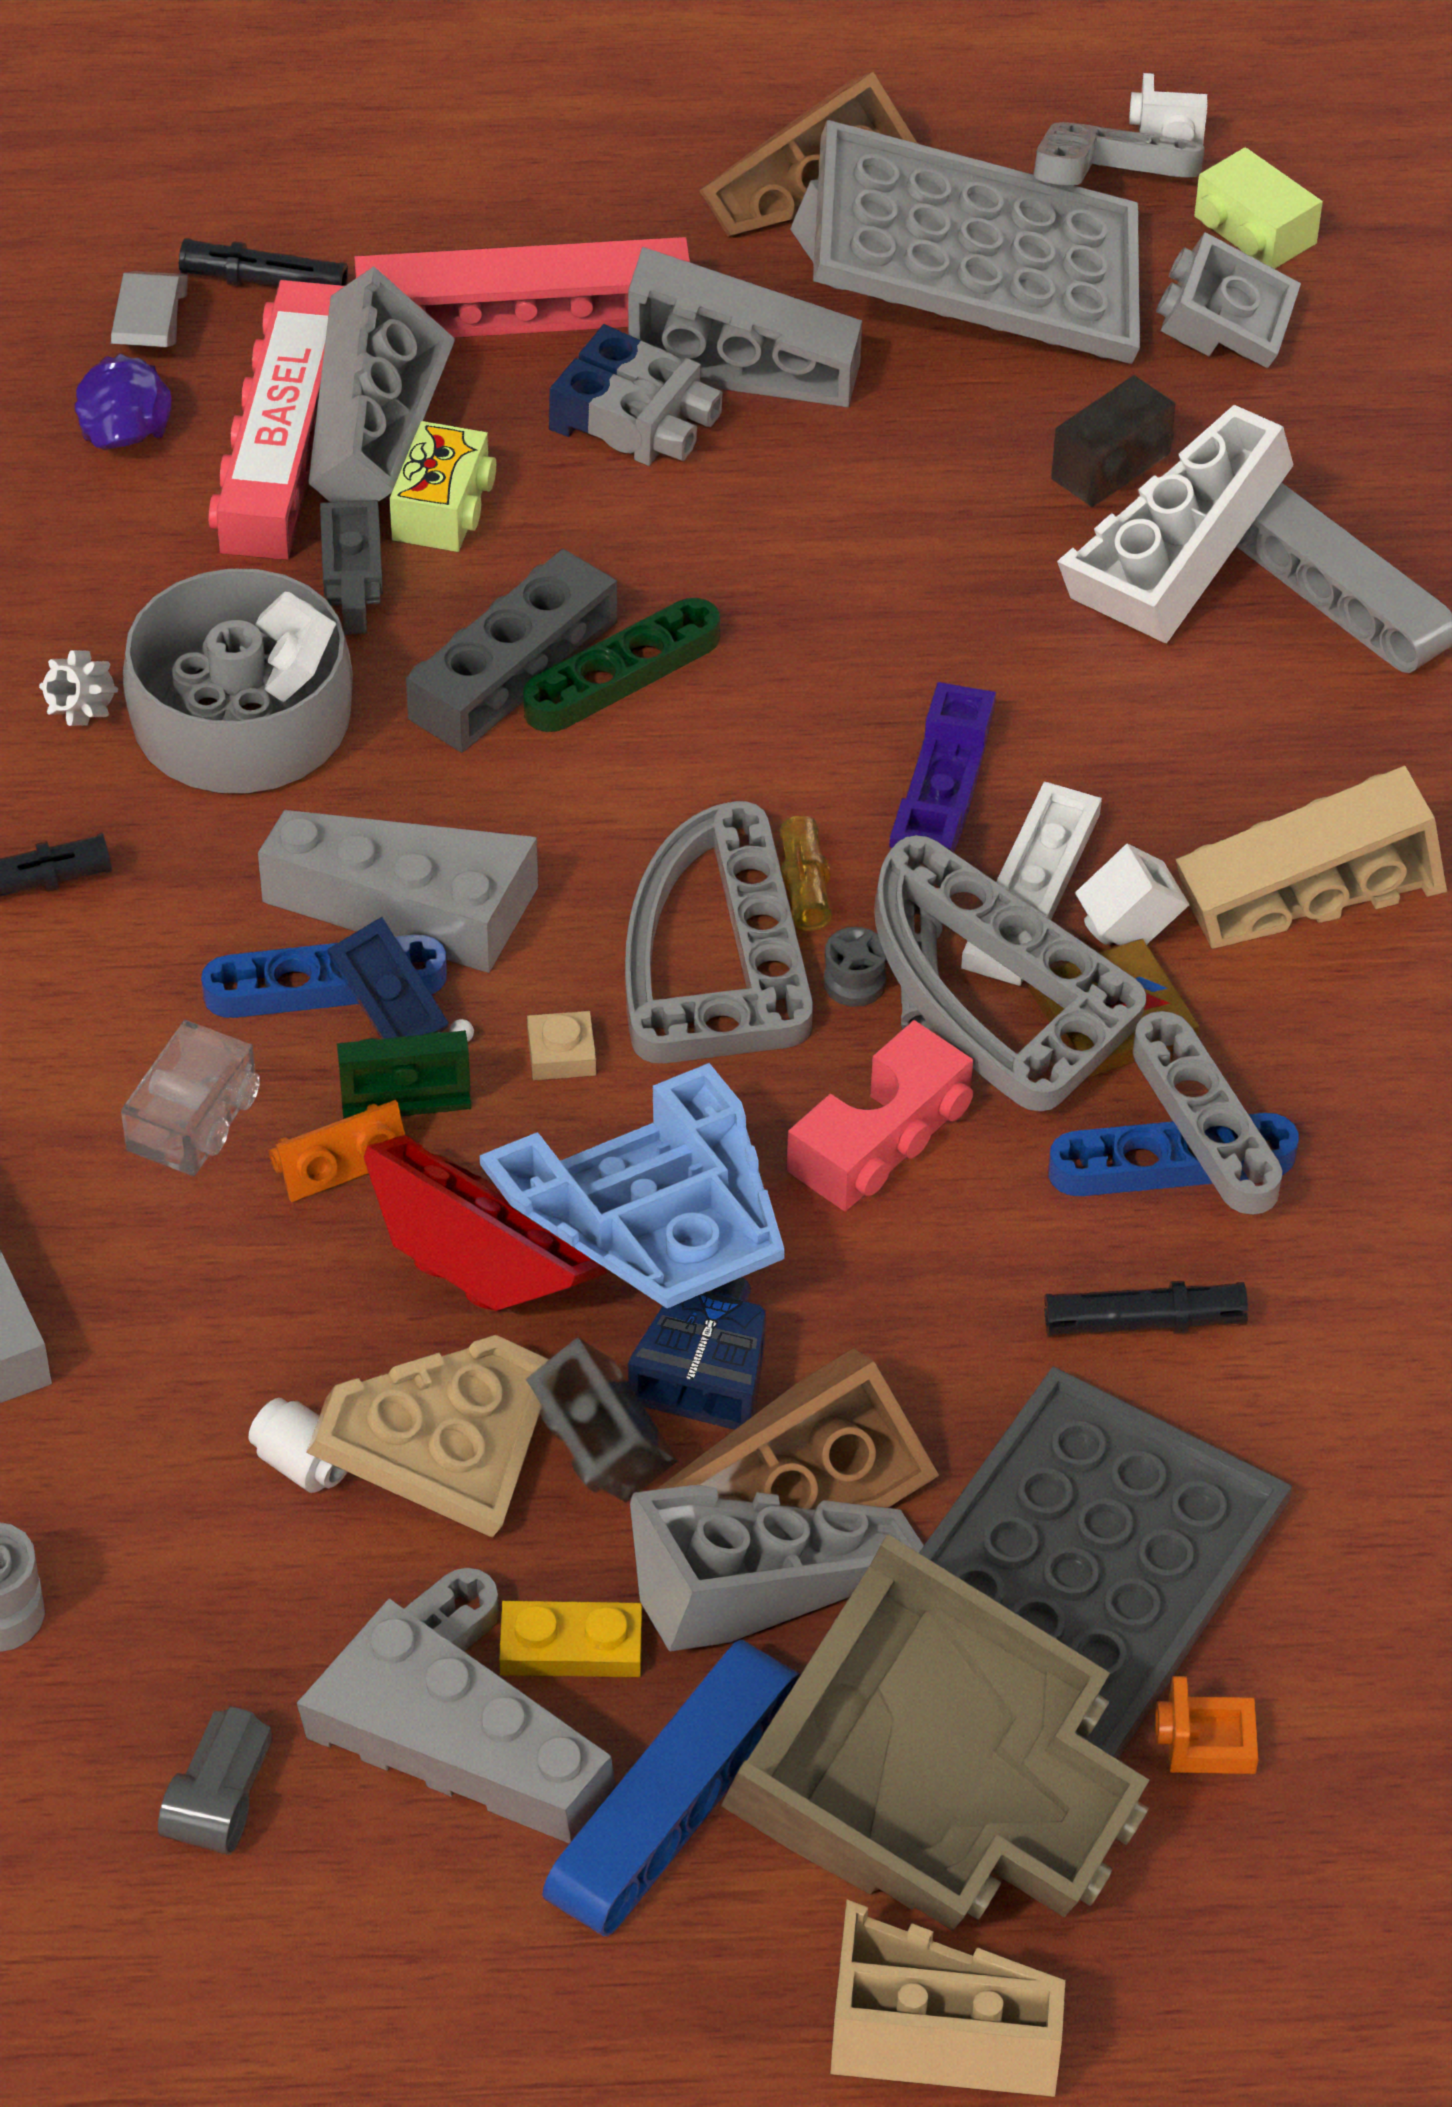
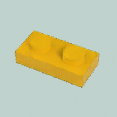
M502 1601L500 1675L641 1677L642 1604L626 1602Z

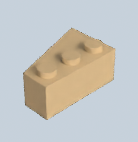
M847 1899L830 2074L1055 2097L1062 2045L1065 1980L980 1948L976 1949L973 1956L934 1942L933 1931L915 1924H911L908 1931L899 1929L868 1917V1907Z

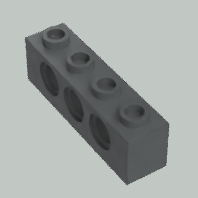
M561 549L546 563L537 565L517 587L506 596L497 598L483 615L467 628L458 630L452 636L449 643L427 661L418 663L412 669L409 676L406 677L408 720L463 753L524 701L523 688L531 678L584 651L617 623V580L565 549Z

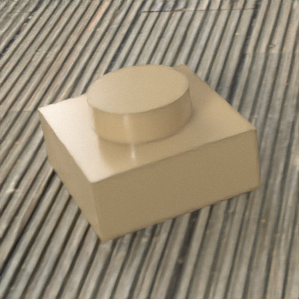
M590 1011L527 1016V1033L533 1080L596 1076V1056Z

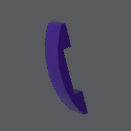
M937 682L926 718L925 738L907 797L902 798L890 836L889 847L893 848L897 842L905 837L918 835L929 837L950 851H955L966 822L979 776L995 706L996 692Z

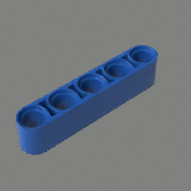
M744 1640L735 1642L559 1856L543 1886L542 1896L544 1900L600 1935L609 1936L623 1923L729 1790L740 1767L750 1757L801 1674Z

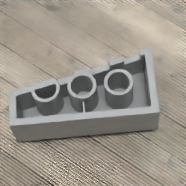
M374 266L331 295L309 475V484L330 502L380 501L392 493L455 341L451 334Z

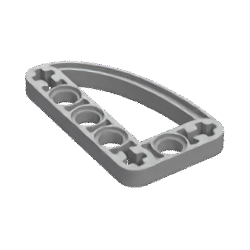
M747 801L728 802L713 806L692 816L669 835L659 847L644 872L630 914L625 956L626 1009L629 1033L635 1053L643 1060L651 1063H672L790 1048L803 1043L812 1032L813 1001L771 828L765 811L756 804ZM737 828L744 829L745 834L749 835V846L739 848ZM714 848L747 989L653 1000L650 973L656 928L663 906L674 884L685 869L703 853ZM746 869H756L766 874L767 878L760 883L747 884L738 880L735 875ZM755 915H768L775 918L778 924L771 929L758 930L750 927L746 921ZM767 961H779L787 965L790 970L784 975L769 977L759 972L757 967ZM786 998V1009L791 1020H782L780 1014L776 1013V1000ZM728 1016L734 1018L739 1025L728 1032H717L706 1026V1022L712 1017ZM694 1022V1033H688V1023ZM653 1028H663L666 1035L656 1036Z
M918 835L905 837L897 842L886 856L879 875L874 912L879 941L895 977L914 1006L938 1035L973 1059V1069L1014 1102L1028 1110L1046 1111L1053 1109L1136 1030V1025L1141 1020L1144 1011L1146 993L1143 986L1134 977L942 844L929 837ZM921 864H924V865L928 866L929 868L927 869L926 867H923V866H920V865H921ZM907 865H909L910 867L916 868V869H915V870H912V869L908 868ZM967 892L976 895L983 905L972 910L962 909L956 906L950 897L956 893ZM902 895L1062 1006L1064 1010L1016 1054L984 1027L959 1002L935 973L911 932L904 911ZM1010 926L1020 927L1031 935L1032 940L1024 944H1014L1005 940L999 931ZM1056 961H1069L1081 970L1082 975L1072 979L1061 978L1050 970L1049 965ZM1092 982L1098 983V987L1092 984ZM1118 1000L1126 1004V1006L1118 1004L1113 1009L1105 1005V1003L1113 1005ZM1069 1032H1079L1087 1035L1093 1041L1094 1047L1084 1051L1073 1050L1062 1042L1061 1036ZM1050 1060L1055 1064L1050 1081L1042 1078L1034 1083L1028 1079V1076L1034 1079L1040 1077L1048 1069Z

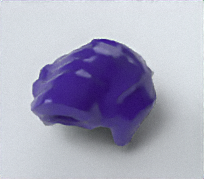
M121 353L114 358L105 356L99 364L87 372L76 389L77 402L75 403V412L78 415L83 438L86 441L91 440L95 447L109 450L142 442L149 434H153L156 438L163 437L171 411V393L167 385L158 376L154 365H148L140 358H130Z

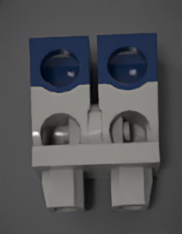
M603 324L580 351L578 359L575 358L550 387L549 430L567 437L575 429L581 430L603 439L610 447L619 452H635L634 460L650 466L659 453L684 461L693 450L697 440V426L686 420L690 419L711 428L721 414L723 392L700 382V363L685 358L682 362L669 352Z

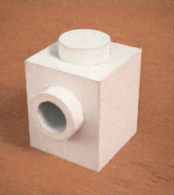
M1130 844L1122 847L1075 892L1088 914L1084 918L1085 925L1105 945L1116 943L1121 946L1142 938L1147 945L1190 905L1164 861Z

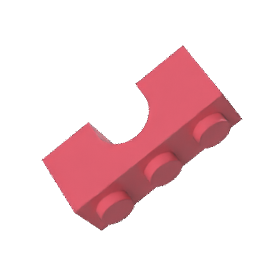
M913 1020L873 1055L870 1097L882 1104L883 1107L873 1110L857 1109L847 1105L830 1093L788 1130L787 1172L844 1212L850 1209L864 1195L867 1197L874 1195L887 1180L889 1172L906 1157L912 1159L920 1154L927 1145L931 1135L947 1120H957L967 1110L973 1098V1090L971 1089L973 1059Z

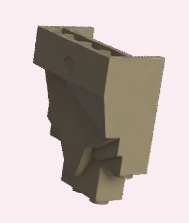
M887 1534L867 1571L748 1760H745L740 1767L721 1806L786 1848L871 1895L872 1892L880 1889L911 1910L917 1908L951 1931H954L966 1913L977 1920L984 1913L1001 1884V1881L990 1875L991 1872L1064 1918L1079 1900L1091 1906L1113 1870L1112 1867L1102 1862L1115 1839L1127 1845L1149 1807L1139 1802L1138 1799L1150 1780L1075 1733L1076 1731L1088 1738L1110 1701L1098 1693L1110 1672Z

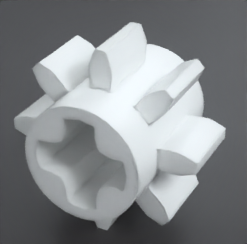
M70 650L68 659H50L48 661L51 669L46 674L43 683L39 684V688L43 690L44 698L49 704L47 709L49 715L66 714V722L69 726L88 725L90 717H107L109 715L106 706L111 702L114 693L118 692V688L114 686L112 676L108 672L111 665L108 661L91 662L90 651Z

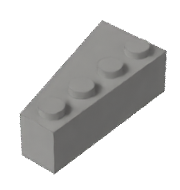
M645 247L641 249L628 290V335L669 352L682 362L685 358L700 363L701 383L717 389L849 407L861 360L862 320Z
M284 810L258 851L262 902L356 932L383 917L394 936L417 934L436 938L443 944L446 951V960L490 973L538 888L537 837Z
M388 1599L297 1702L307 1739L329 1748L334 1744L360 1755L361 1761L388 1771L389 1767L422 1779L426 1782L427 1787L451 1797L453 1793H457L485 1804L489 1812L569 1844L616 1787L611 1755L391 1599Z

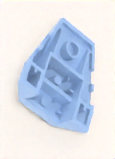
M710 1063L653 1085V1123L573 1156L559 1160L538 1132L479 1156L480 1166L513 1208L665 1308L677 1305L784 1259V1246L768 1191L764 1190L759 1173V1160L755 1146H752L750 1142L742 1102Z

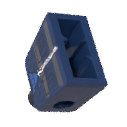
M740 1277L672 1307H661L628 1362V1403L733 1430L755 1415L765 1347L766 1310L760 1305L747 1302L751 1286L746 1279Z

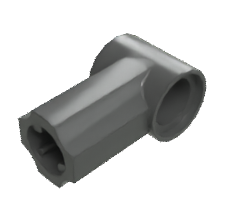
M229 1706L227 1710L214 1711L186 1774L177 1773L167 1787L159 1812V1835L225 1855H231L240 1841L249 1810V1792L272 1742L271 1727L257 1719L253 1712Z

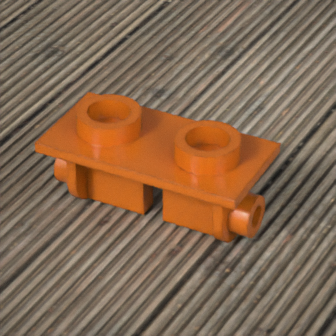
M394 1100L380 1106L372 1104L367 1107V1111L291 1139L287 1137L278 1139L276 1147L269 1149V1157L276 1173L283 1172L289 1200L294 1202L368 1174L363 1158L367 1146L405 1135L398 1102Z

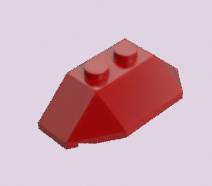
M402 1135L367 1146L363 1158L393 1246L413 1258L415 1266L424 1273L435 1277H442L465 1291L466 1298L476 1306L498 1311L570 1288L606 1274L608 1269L513 1208L495 1185L444 1156L430 1153L422 1148L423 1145L408 1136Z

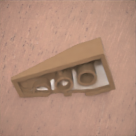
M874 72L857 77L846 83L699 189V192L727 236L795 218L810 181L817 180L819 177L820 140L827 120L917 143Z
M853 1348L796 1383L656 1490L700 1485L716 1487L718 1498L753 1502L756 1492L778 1495L780 1505L816 1510L820 1502L825 1500L889 1508L937 1478L939 1474L875 1362Z

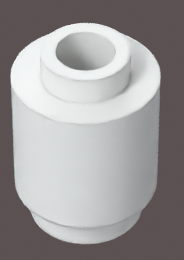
M275 1398L260 1410L249 1430V1441L257 1447L258 1457L309 1493L318 1492L325 1487L332 1488L336 1486L347 1474V1471L306 1453L319 1415L299 1401L287 1402L282 1398Z

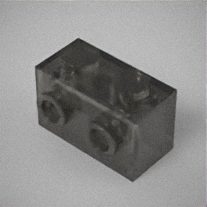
M1131 376L1055 428L1051 479L1093 508L1170 454L1171 443L1174 438L1173 424L1176 403L1137 376Z
M579 1337L526 1378V1381L543 1406L539 1410L543 1421L557 1438L567 1444L575 1457L571 1461L575 1472L593 1492L597 1493L603 1489L626 1503L632 1498L633 1493L640 1492L678 1461L615 1361Z

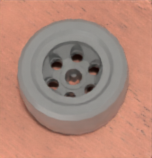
M224 569L201 573L176 582L154 596L137 614L127 636L123 666V688L136 741L148 760L163 773L194 788L217 793H252L275 789L303 778L324 764L340 746L349 726L353 671L349 649L339 617L328 601L315 590L302 582L279 573L260 569ZM290 592L299 599L311 604L317 611L334 621L336 625L314 676L285 702H282L264 690L274 668L273 665L268 663V658L277 641L261 632L255 624L260 614L281 594ZM211 697L217 699V702L211 705L198 703L203 698ZM248 703H258L262 705L260 708L256 710H246L242 708V706Z

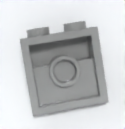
M1204 232L1192 251L1186 247L1180 251L1171 267L1169 277L1178 282L1177 285L1173 282L1170 283L1157 306L1156 312L1165 317L1160 331L1207 356H1210L1218 343L1234 350L1239 355L1249 358L1268 369L1279 353L1301 283Z

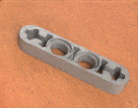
M1165 1011L1153 1012L1142 1017L1137 1023L1133 1046L1135 1062L1222 1199L1230 1208L1245 1214L1264 1213L1273 1208L1279 1197L1283 1172L1281 1165L1190 1024L1183 1017ZM1169 1045H1173V1053H1172V1060H1173V1062H1171V1063H1170V1056H1171V1054H1170V1052L1168 1051V1049L1166 1048V1046H1169ZM1193 1080L1204 1084L1209 1091L1203 1096L1189 1097L1181 1094L1175 1088V1085L1181 1081ZM1224 1126L1232 1129L1238 1135V1139L1230 1143H1217L1210 1140L1204 1132L1210 1127ZM1244 1160L1243 1171L1247 1175L1248 1180L1240 1181L1242 1171L1241 1161ZM1263 1182V1185L1261 1186H1255L1254 1184Z

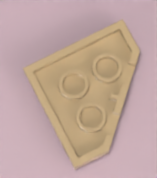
M493 1335L474 1341L469 1348L442 1357L440 1353H436L395 1366L385 1375L362 1382L357 1378L335 1385L325 1399L306 1453L493 1538L503 1525L556 1363L500 1336Z

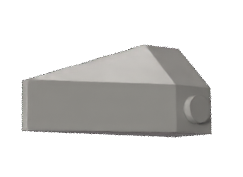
M700 1485L635 1492L630 1501L640 1602L669 1651L729 1643L850 1597L870 1566L887 1534L918 1553L924 1546L900 1509L823 1500L814 1510L781 1506L778 1495L756 1492L753 1502L718 1498L716 1487Z

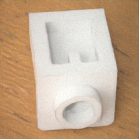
M290 592L281 594L260 614L255 624L261 632L277 641L268 658V663L273 665L274 668L264 690L282 702H285L314 676L336 625L334 621L317 611L311 604L299 599Z

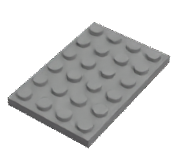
M827 120L820 140L813 281L836 289H845L880 298L890 303H899L934 312L943 317H953L984 325L997 331H1007L1041 340L1047 344L1060 345L1095 354L1101 358H1110L1132 364L1140 349L1138 202L1074 185H1056L1042 182L1034 178L1033 174Z

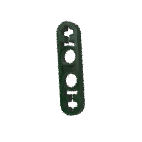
M686 598L677 601L534 676L523 688L525 720L536 730L544 732H557L566 729L706 655L717 647L720 640V613L718 609L708 600L700 598ZM640 646H653L659 649L661 653L652 658H641L631 653V651ZM592 671H605L613 675V678L605 683H592L584 679L583 676Z

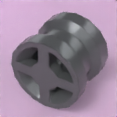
M847 927L829 937L825 945L826 968L824 970V989L829 997L839 1004L850 1007L865 1006L875 1002L882 996L886 987L885 965L887 959L877 933L862 927Z

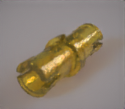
M794 816L787 819L779 830L785 855V861L781 866V874L785 888L790 891L791 915L794 925L802 930L814 931L825 927L832 918L826 885L831 877L829 863L821 855L818 837L820 833L816 821L808 816Z

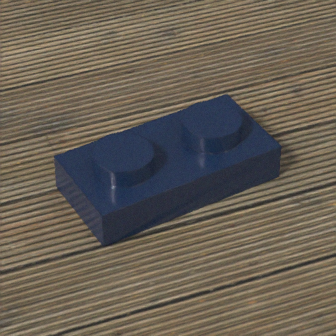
M380 917L328 949V955L381 1039L441 1032L449 1027L448 1020L383 917Z

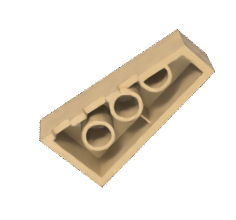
M1406 766L1385 774L1374 775L1361 784L1329 797L1315 799L1300 809L1270 821L1259 822L1246 831L1214 844L1203 845L1192 853L1176 859L1184 896L1190 904L1189 906L1212 949L1287 931L1292 923V919L1307 916L1310 919H1316L1318 923L1341 918L1343 907L1371 901L1374 908L1379 909L1399 904L1400 893L1422 888L1426 897L1447 892L1435 817Z

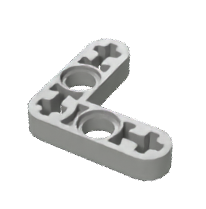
M1059 122L1050 126L1037 148L1033 175L1037 180L1050 184L1078 185L1082 183L1091 165L1096 164L1175 177H1198L1202 170L1205 148L1199 143L1184 139L1078 123Z

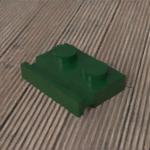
M466 1030L444 1033L429 1032L423 1035L385 1039L369 1038L355 1042L337 1043L343 1119L367 1111L369 1105L376 1104L380 1106L394 1100L398 1102L401 1116L471 1109L469 1049Z

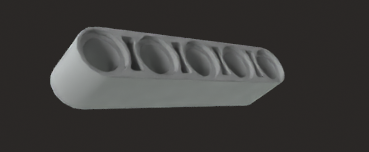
M1282 482L1236 545L1245 554L1401 672L1411 673L1452 646V613L1443 603Z

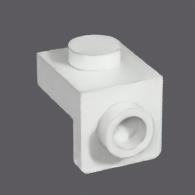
M1143 73L1141 93L1131 92L1129 125H1139V133L1184 139L1203 145L1207 115V94L1154 91V74Z

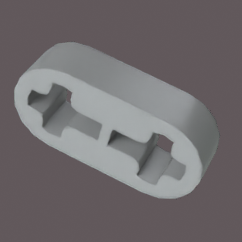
M473 1568L457 1569L442 1577L404 1609L465 1651L488 1633L497 1623L499 1615L498 1593L495 1582L483 1571ZM460 1596L469 1602L479 1597L480 1607L474 1610L470 1606L464 1605L456 1610L454 1599Z

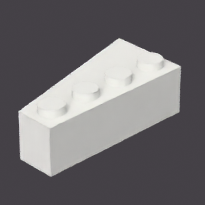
M1233 405L1179 453L1180 461L1167 473L1159 478L1154 475L1138 489L1140 497L1117 517L1111 513L1094 528L1096 535L1079 551L1071 548L1057 561L1071 599L1167 644L1294 465L1283 426L1236 405Z

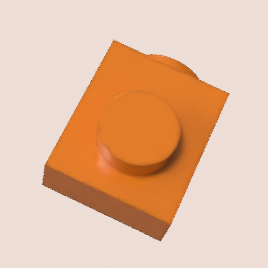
M1172 1676L1169 1701H1157L1155 1711L1156 1744L1169 1745L1170 1773L1256 1774L1258 1744L1255 1699L1245 1697H1188L1187 1676Z

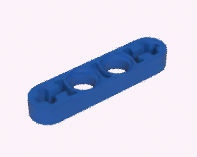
M427 935L395 936L411 963H424L425 968L416 971L431 995L439 991L447 978L446 951L443 944L436 938ZM337 943L224 955L210 961L202 971L201 982L206 1008L213 1014L224 1018L356 1005L359 1003L328 955V949ZM292 971L302 972L310 977L307 983L295 988L285 987L277 982L280 976ZM257 978H265V988H258ZM234 982L237 984V989L225 990L224 984Z
M1276 1113L1248 1114L1266 1141H1270L1272 1148L1277 1149L1272 1150V1152L1278 1159L1283 1171L1282 1175L1291 1170L1296 1160L1299 1133L1295 1125L1286 1117ZM1173 1121L1072 1131L1056 1138L1050 1147L1048 1177L1056 1189L1070 1196H1091L1213 1184L1198 1159L1189 1152V1145ZM1224 1126L1210 1127L1204 1132L1210 1140L1217 1143H1230L1238 1139V1135L1232 1129ZM1133 1149H1146L1153 1152L1159 1161L1146 1167L1131 1164L1124 1155ZM1104 1155H1113L1112 1167H1107L1108 1156ZM1070 1159H1080L1083 1167L1087 1168H1076L1074 1162ZM1244 1160L1241 1161L1242 1171L1240 1181L1248 1180L1247 1175L1243 1171Z

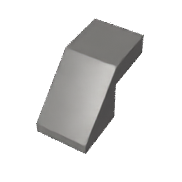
M143 271L123 273L112 327L111 344L159 347L175 345L177 339L178 299L187 297L188 274Z

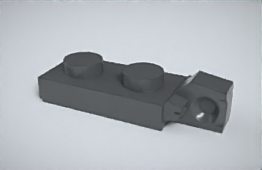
M378 500L320 503L324 597H327L330 606L342 605L344 635L367 634L366 604H379L380 594H383Z

